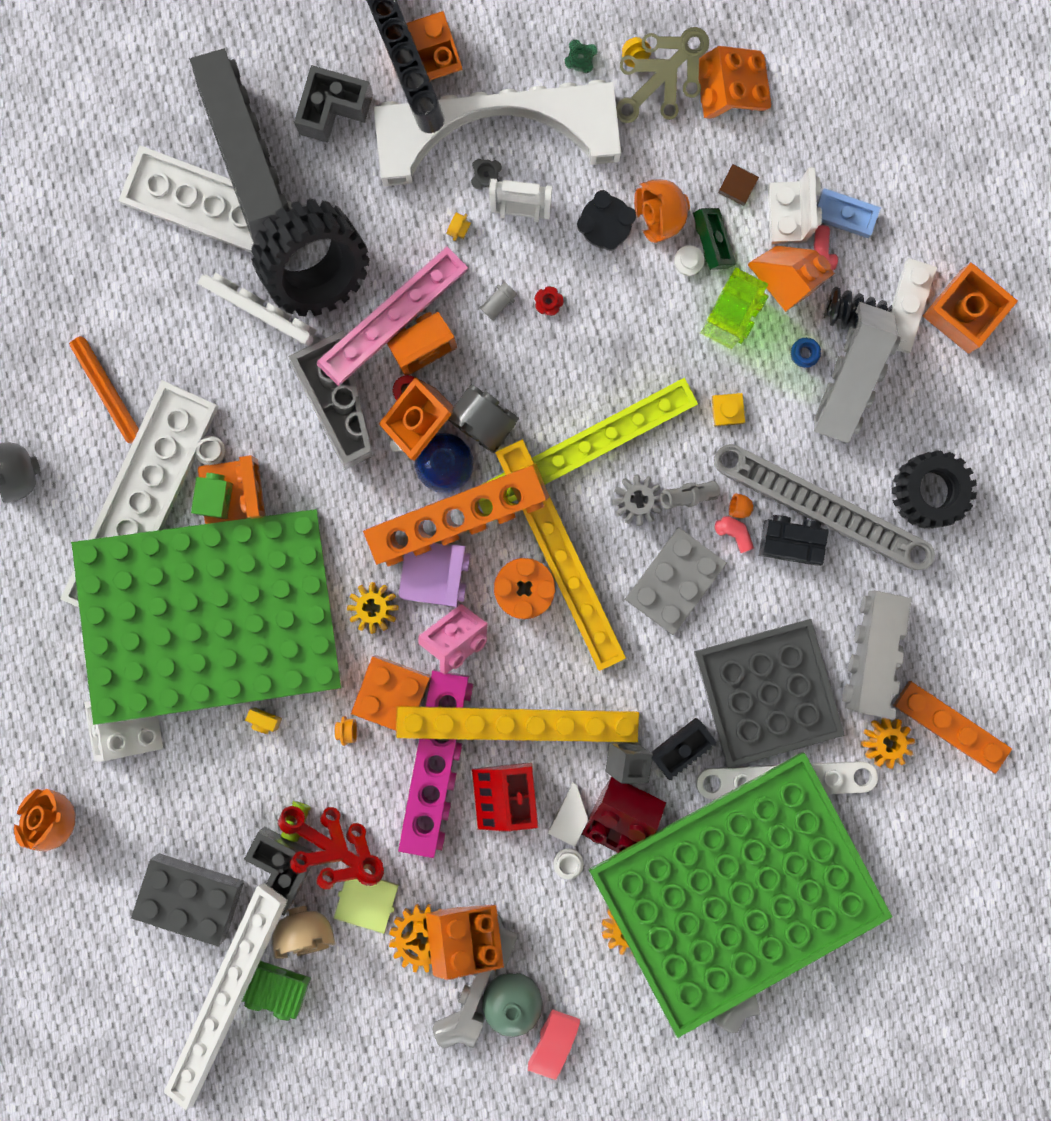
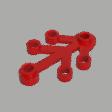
M288 806L283 809L278 819V825L282 832L286 834L297 833L324 850L311 853L304 851L296 852L290 862L293 871L304 873L309 866L342 861L350 867L339 870L324 868L320 871L317 877V884L320 888L329 890L337 882L356 879L361 884L373 886L380 882L384 875L383 863L378 857L370 854L365 838L366 829L362 824L353 823L346 832V839L350 843L355 844L357 855H355L347 848L339 821L341 815L336 808H326L320 817V822L324 827L328 828L331 839L304 823L305 815L300 808ZM326 815L333 816L335 820H329ZM286 821H291L294 825H290ZM352 831H357L360 836H355ZM296 860H303L305 865L298 864ZM364 869L370 870L372 874L367 873ZM323 876H329L332 881H325Z

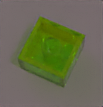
M735 267L700 333L730 349L736 343L742 345L755 322L750 320L751 317L756 318L769 295L764 293L768 283Z

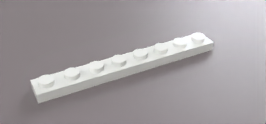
M265 883L258 885L164 1090L165 1094L185 1110L193 1107L288 901Z

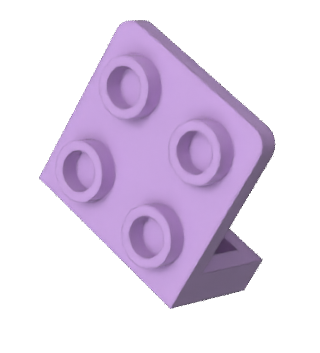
M433 543L430 544L432 550L418 556H415L413 551L404 554L399 589L401 599L458 607L459 601L464 602L466 584L461 583L463 571L468 572L471 556L470 553H466L465 546H443L442 544Z

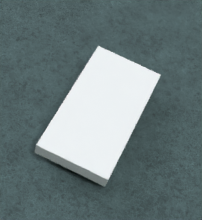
M214 273L213 277L206 274L201 275L197 284L299 342L310 346L320 341V338L315 336L316 329L297 318H294L293 322L288 321L291 315L270 303L267 304L266 308L263 307L265 300L244 288L237 292L239 286L217 273Z

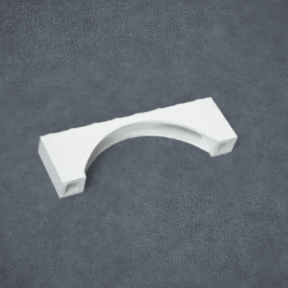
M593 80L588 85L578 86L575 83H564L559 85V88L549 89L545 86H534L529 91L517 92L515 89H505L500 91L499 94L487 95L485 92H475L470 94V97L458 98L455 95H446L438 100L445 121L441 129L434 133H424L419 129L409 103L398 104L395 101H387L381 103V106L374 107L380 174L383 186L412 184V176L419 164L441 139L467 123L492 116L525 117L553 127L579 146L589 157L590 165L620 161L621 147L614 82L606 83L605 80Z

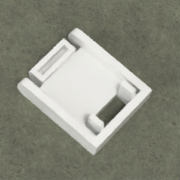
M491 179L489 187L490 211L492 213H500V218H505V214L534 217V222H539V218L550 219L552 186L546 185V187H541L540 184L508 180L499 182L497 179Z

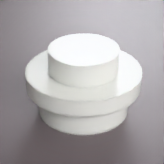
M683 246L674 257V265L679 273L692 276L702 269L704 255L695 246Z
M205 436L197 445L196 458L204 465L219 464L225 457V445L215 436Z
M565 848L556 854L553 865L555 872L561 878L574 879L582 872L584 862L578 851L572 848Z

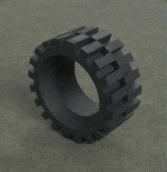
M307 199L306 206L304 207L299 201L291 203L292 210L288 212L283 207L277 210L276 213L279 217L275 221L268 217L263 223L267 230L265 232L257 231L255 238L259 244H252L251 249L255 257L251 258L252 265L274 303L279 308L283 307L285 312L293 314L296 310L299 316L304 317L307 316L308 310H311L314 316L322 315V308L327 307L330 312L337 309L335 305L337 301L341 300L345 304L350 300L348 293L351 290L356 293L361 286L357 280H365L367 271L364 267L369 266L370 261L366 253H369L366 244L346 214L339 207L335 206L333 208L330 202L322 200L319 206L315 199ZM318 240H331L326 255L316 265L301 271L285 269L290 258L300 248Z

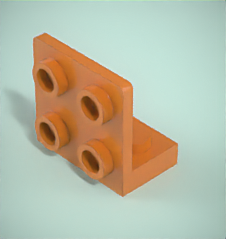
M252 455L239 457V461L198 467L199 477L206 478V473L225 475L224 481L233 483L228 519L204 516L205 524L266 516L257 458Z

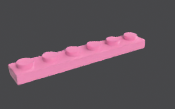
M446 247L317 361V365L340 386L467 272L468 267Z

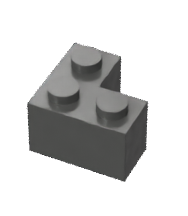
M311 65L294 120L299 134L328 143L336 115L365 123L373 97L370 82Z
M264 826L254 838L244 860L271 874L266 885L288 900L281 914L285 916L312 867L309 866L304 873H297L292 870L290 862L296 852L304 851L311 853L313 851L294 841L281 837L280 834ZM296 860L298 864L305 865L303 860Z

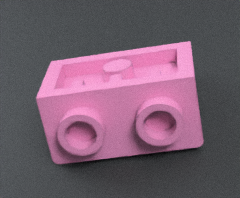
M460 604L418 636V644L440 660V672L445 675L453 668L457 669L467 657L474 652H479L487 642V623Z

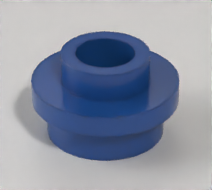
M808 337L801 338L791 347V359L799 367H812L821 357V348L814 339ZM802 348H807L810 351L809 358L801 356L800 350Z

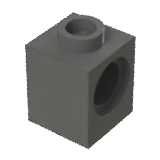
M609 742L605 772L622 784L649 783L652 765L651 757L653 754L637 743Z

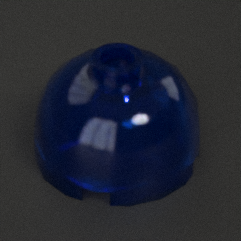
M451 433L436 434L414 461V468L420 481L427 488L442 493L453 492L465 485L471 477L474 466V458L470 447L462 438Z

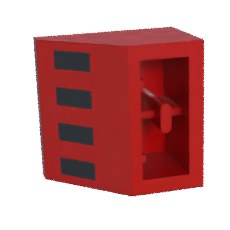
M532 762L472 768L478 830L516 831L538 828Z

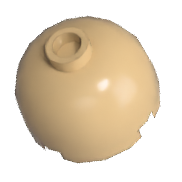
M306 906L289 909V916L282 918L277 923L272 935V946L276 959L288 958L287 953L292 951L293 954L301 956L327 949L329 945H335L330 922L323 914L317 911H307Z

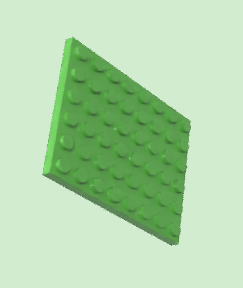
M317 509L269 515L262 518L239 519L71 542L93 725L341 689Z
M803 752L657 831L654 835L646 837L645 840L635 843L588 869L677 1039L892 918L888 907L810 761Z

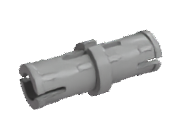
M715 481L702 484L686 483L680 488L662 490L660 502L665 509L684 505L693 507L703 501L718 499L717 496L720 495V489Z

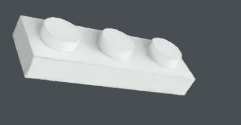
M910 258L905 262L892 303V313L895 315L898 336L901 337L897 351L907 354L912 350L937 269L936 266Z

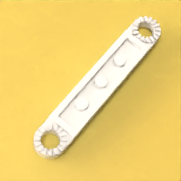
M863 761L811 763L827 794L869 792L876 786L878 781L876 769L871 764ZM778 765L739 766L729 769L727 767L707 768L697 776L696 787L705 798L717 799ZM861 768L867 769L870 774L869 781L864 785H857L854 781L855 772ZM709 775L717 776L720 781L718 789L714 792L706 791L703 787L704 779Z

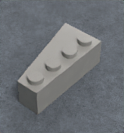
M344 330L289 355V360L344 470L371 458L372 451L354 374L338 386L317 365V361L345 337Z
M869 591L868 596L864 595L860 607V612L864 613L862 625L857 626L854 636V642L858 643L856 655H851L848 664V671L852 673L850 684L844 686L842 701L846 702L845 708L859 713L895 720L896 709L890 707L894 695L899 694L900 682L897 681L895 670H898L900 665L903 664V646L899 645L900 639L904 640L907 635L911 598L880 591Z

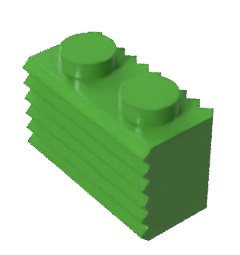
M260 960L241 1002H245L244 1006L254 1011H261L262 1009L273 1011V1016L280 1020L289 1021L291 1018L296 1019L302 1008L311 977Z

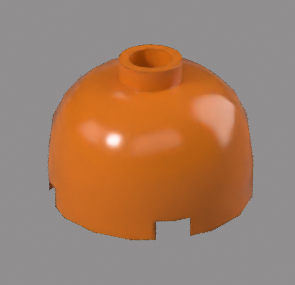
M663 179L650 180L639 184L642 188H638L635 191L634 205L637 217L643 214L649 230L642 231L646 238L651 242L657 243L678 234L686 223L690 209L687 195L683 194L682 190L674 182Z
M46 788L44 790H33L24 798L18 808L17 814L21 815L19 825L14 824V835L21 847L46 852L62 846L74 830L76 813L73 804L65 795Z

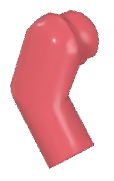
M820 225L814 235V250L827 258L831 269L835 270L838 264V256L836 254H829L830 228L826 225Z

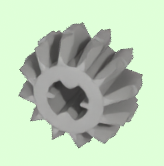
M637 474L633 478L634 485L627 478L622 480L627 491L620 487L615 488L614 492L623 496V498L613 499L612 504H623V508L619 509L616 515L621 516L625 511L629 513L625 523L629 524L633 516H636L637 526H642V515L651 523L654 521V517L650 510L658 514L661 513L662 509L654 504V502H660V496H654L653 494L661 487L657 484L650 489L648 486L651 482V477H647L644 483L640 484V476ZM636 492L640 493L641 498L646 499V503L641 504L642 508H637L636 503H631L630 498H633Z

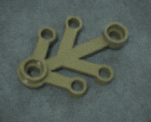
M690 27L681 36H657L655 33H647L643 37L642 47L647 52H655L658 48L679 49L670 59H636L631 55H626L621 59L620 69L626 75H631L635 72H656L631 98L624 97L618 101L616 105L617 118L621 122L631 123L635 121L639 115V106L664 81V102L661 105L660 111L665 119H674L679 112L678 105L676 104L677 68L686 60L687 80L683 83V92L689 98L699 95L701 91V85L698 81L699 58L705 55L709 48V37L699 27ZM652 36L656 38L657 44L654 48L649 49L645 46V40ZM692 37H697L700 41L696 49H691L688 46V41ZM627 59H631L635 63L631 71H626L623 68V63ZM690 82L697 84V91L693 94H689L686 91V86ZM668 104H672L675 107V112L672 115L664 113V108ZM623 105H632L633 112L630 115L623 114L621 110Z

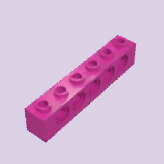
M434 669L431 674L425 707H441L440 700L445 695L454 697L457 707H464V701L471 700L474 684L468 683V675L452 672L444 675L440 670ZM419 739L398 852L434 858L436 850L442 851L445 832H440L442 820L448 821L451 803L446 802L447 791L454 790L457 773L451 772L453 760L459 761L462 743L457 742V739H449L447 741ZM434 755L441 756L445 760V768L440 771L433 770L429 765V758ZM429 785L435 786L439 790L440 797L436 800H428L423 794V789ZM421 816L431 817L434 827L430 830H423L418 825V818Z

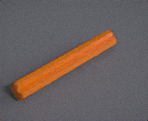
M82 336L73 339L69 343L73 353L125 441L130 444L133 443L139 428L87 340Z

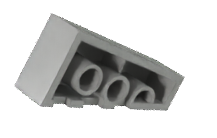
M859 302L856 310L859 319L856 329L850 327L845 338L844 352H846L845 357L838 356L834 366L832 379H835V383H828L814 418V432L846 443L850 442L853 434L857 435L863 424L862 413L865 407H871L876 393L873 389L877 381H883L888 368V364L885 363L889 354L894 355L901 339L898 336L894 313Z

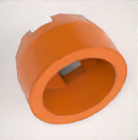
M735 493L729 504L730 517L740 519L750 516L754 510L752 500L748 496Z

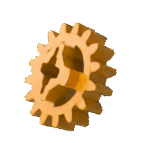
M415 904L414 912L412 913L405 908L402 912L404 919L396 916L394 923L398 928L393 927L389 932L391 936L396 937L389 942V947H397L393 955L394 959L402 956L404 958L402 967L404 968L411 963L413 964V972H417L419 966H423L427 973L430 970V964H432L429 938H427L425 944H422L420 939H416L419 932H422L424 937H428L426 913L431 912V904H428L425 910H421L419 904ZM413 921L411 932L402 934L405 926ZM407 949H411L412 951L417 953L418 956L411 954Z

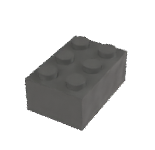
M159 853L149 861L131 919L219 947L227 937L245 881Z

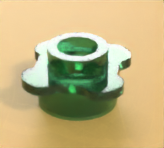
M577 39L572 40L569 43V55L564 60L565 66L568 69L573 68L583 73L591 72L593 69V57L597 55V47L594 44H582ZM582 54L584 57L580 59L578 55Z

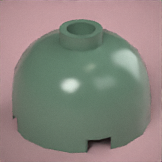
M505 973L497 976L487 986L483 996L482 1009L485 1020L494 1031L502 1036L517 1037L525 1035L535 1027L541 1016L543 1001L540 989L531 978L521 973Z

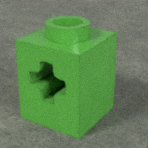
M206 473V478L196 477L191 513L228 519L233 483L224 481L225 475Z

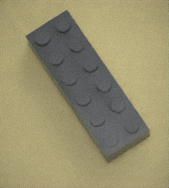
M223 48L189 59L201 100L253 244H259L255 235L258 230L263 232L267 230L263 223L268 217L275 221L279 217L276 213L277 210L283 207L288 212L290 209L285 194L281 193L275 167L271 166L269 151L265 140L261 138L256 115L251 111L245 85L242 86L239 78L241 76L235 59L229 60L227 52Z

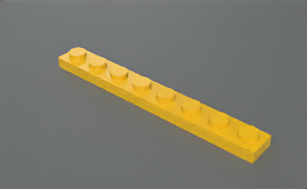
M523 439L495 452L505 475L534 464ZM512 487L518 502H520L521 492L517 488ZM550 497L543 501L544 507L531 513H527L526 509L522 510L597 669L600 671L626 659V656Z
M397 706L396 738L638 742L639 712Z

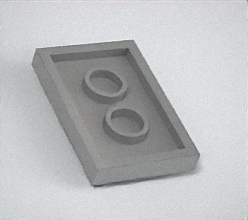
M678 527L625 600L670 634L674 635L727 562Z

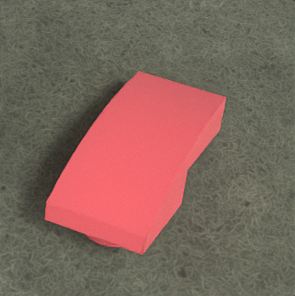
M553 1009L551 1010L540 1031V1041L528 1061V1071L554 1080L557 1079L580 1025L579 1018Z

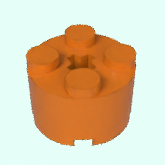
M519 558L510 561L501 568L495 579L494 594L498 605L508 615L518 619H531L541 615L551 605L555 595V583L552 574L545 565L534 559ZM529 581L532 583L530 588L532 594L529 597L525 594L519 596L516 593L519 590L518 582L527 583Z

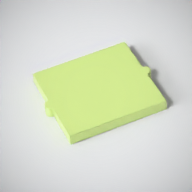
M357 879L345 881L343 889L338 892L340 899L334 919L384 934L390 913L395 910L393 903L399 885L385 880H380L379 883L373 886L361 884Z

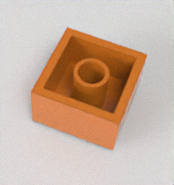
M970 262L957 273L922 316L969 354L980 348L1018 300Z
M374 655L369 663L351 714L396 731L397 706L420 707L431 675Z

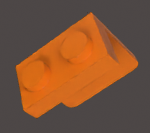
M717 46L699 58L698 80L701 85L700 94L704 118H715L731 108L766 111L771 108L765 56L762 51Z

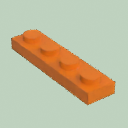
M908 681L893 704V707L992 773L996 774L1012 750L1011 747L912 681Z

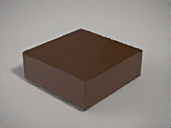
M732 164L718 193L745 206L759 177Z

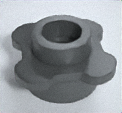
M476 159L473 162L474 177L471 179V184L474 188L490 187L491 179L499 181L498 175L502 170L499 161ZM488 172L489 176L485 177L483 174Z

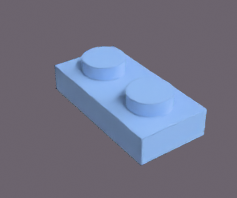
M825 188L822 190L817 203V207H821L822 210L821 223L865 238H869L872 235L881 208Z

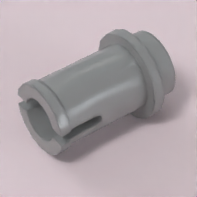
M505 282L501 286L498 284L496 286L498 289L479 307L492 321L510 302H515L514 298L517 296V293Z

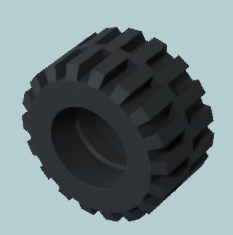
M933 451L913 457L908 460V463L903 464L898 469L900 473L895 475L893 482H896V486L892 487V494H896L897 497L896 500H893L894 506H900L901 510L898 513L901 517L907 516L909 518L907 522L912 525L918 524L920 528L944 527L955 524V521L962 520L966 516L964 513L971 511L974 506L970 501L976 499L977 492H972V487L977 486L976 479L971 480L969 476L974 472L971 467L964 468L965 460L962 458L955 459V454L951 452L943 454V451ZM930 472L939 475L947 485V498L944 504L938 508L927 504L920 492L921 481Z

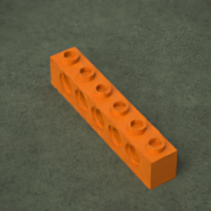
M536 463L364 530L363 533L376 565L386 562L388 567L404 561L402 555L413 551L414 555L418 556L432 550L430 544L441 541L444 546L460 539L458 534L469 530L470 534L473 535L488 529L486 523L497 519L499 524L516 518L514 512L526 509L527 513L539 510L544 507L543 501L550 497ZM515 487L521 492V501L519 503H512L508 500L506 495L508 488ZM481 498L491 501L493 505L491 514H484L480 511L478 504ZM453 509H458L464 514L462 525H457L451 520ZM425 520H430L435 524V535L425 533L423 529ZM397 531L406 533L408 537L406 546H402L396 541Z

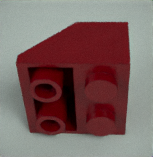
M611 776L603 788L581 835L619 853L635 843L645 840L646 837L655 834L658 830L666 802L631 784H622Z

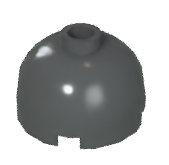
M11 442L0 443V495L3 503L6 504L29 495L36 485L35 475L41 473L37 457H30L24 447Z

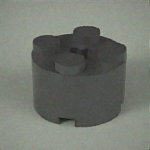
M471 384L454 405L452 415L448 418V421L468 437L479 442V445L495 453L515 427L519 418L510 410L500 407L498 405L500 402L486 391L482 392Z

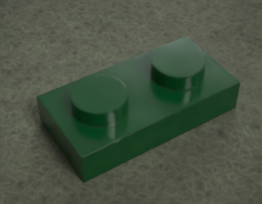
M701 208L693 212L696 223L695 228L700 236L704 258L708 263L709 269H728L735 266L736 261L720 209Z

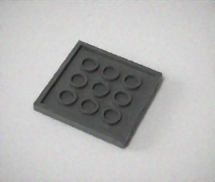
M806 619L694 651L728 769L845 736L812 619Z

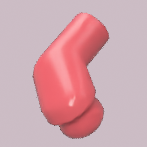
M730 516L722 517L721 520L715 522L714 528L716 533L720 536L727 534L734 537L740 553L754 549L747 526L743 522Z

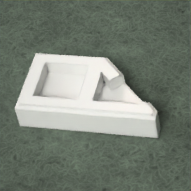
M572 782L548 830V834L575 847L588 822V817L577 784Z

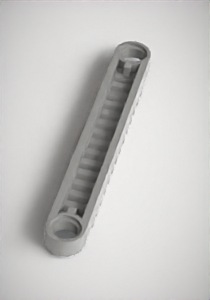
M725 445L715 454L714 465L721 474L811 520L820 522L821 525L828 527V529L836 531L840 535L848 537L850 540L912 570L926 569L934 561V549L927 541L737 445ZM725 452H733L738 457V463L734 468H726L722 464L721 458ZM916 546L921 547L926 555L924 561L920 564L914 563L910 558L911 550Z

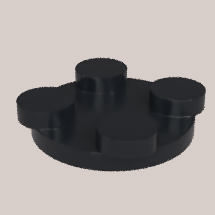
M600 190L596 192L594 199L584 207L581 217L577 221V229L590 244L613 251L629 236L632 224L636 220V212L619 198L611 196L605 190Z

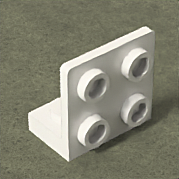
M815 167L808 168L800 181L771 182L768 184L770 244L806 243L815 233L818 226L821 225L822 210L821 207H817L816 196L820 194L821 182L820 177H815Z
M90 701L84 702L94 761H108L163 748L158 716L93 725Z

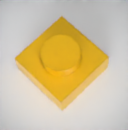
M743 393L713 395L711 397L714 427L745 423Z
M254 707L249 709L245 721L252 723L251 728L253 730L268 734L269 731L274 732L278 730L282 718Z

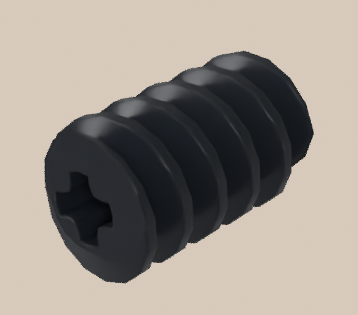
M834 287L826 305L824 318L830 316V326H834L836 321L841 319L842 329L845 330L850 322L853 323V328L856 329L859 321L856 310L859 302L864 303V295L858 293L852 300V292L850 290H846L841 296L840 288ZM870 296L865 301V304L892 312V305L888 308L887 301L885 300L879 301L876 305L875 298Z

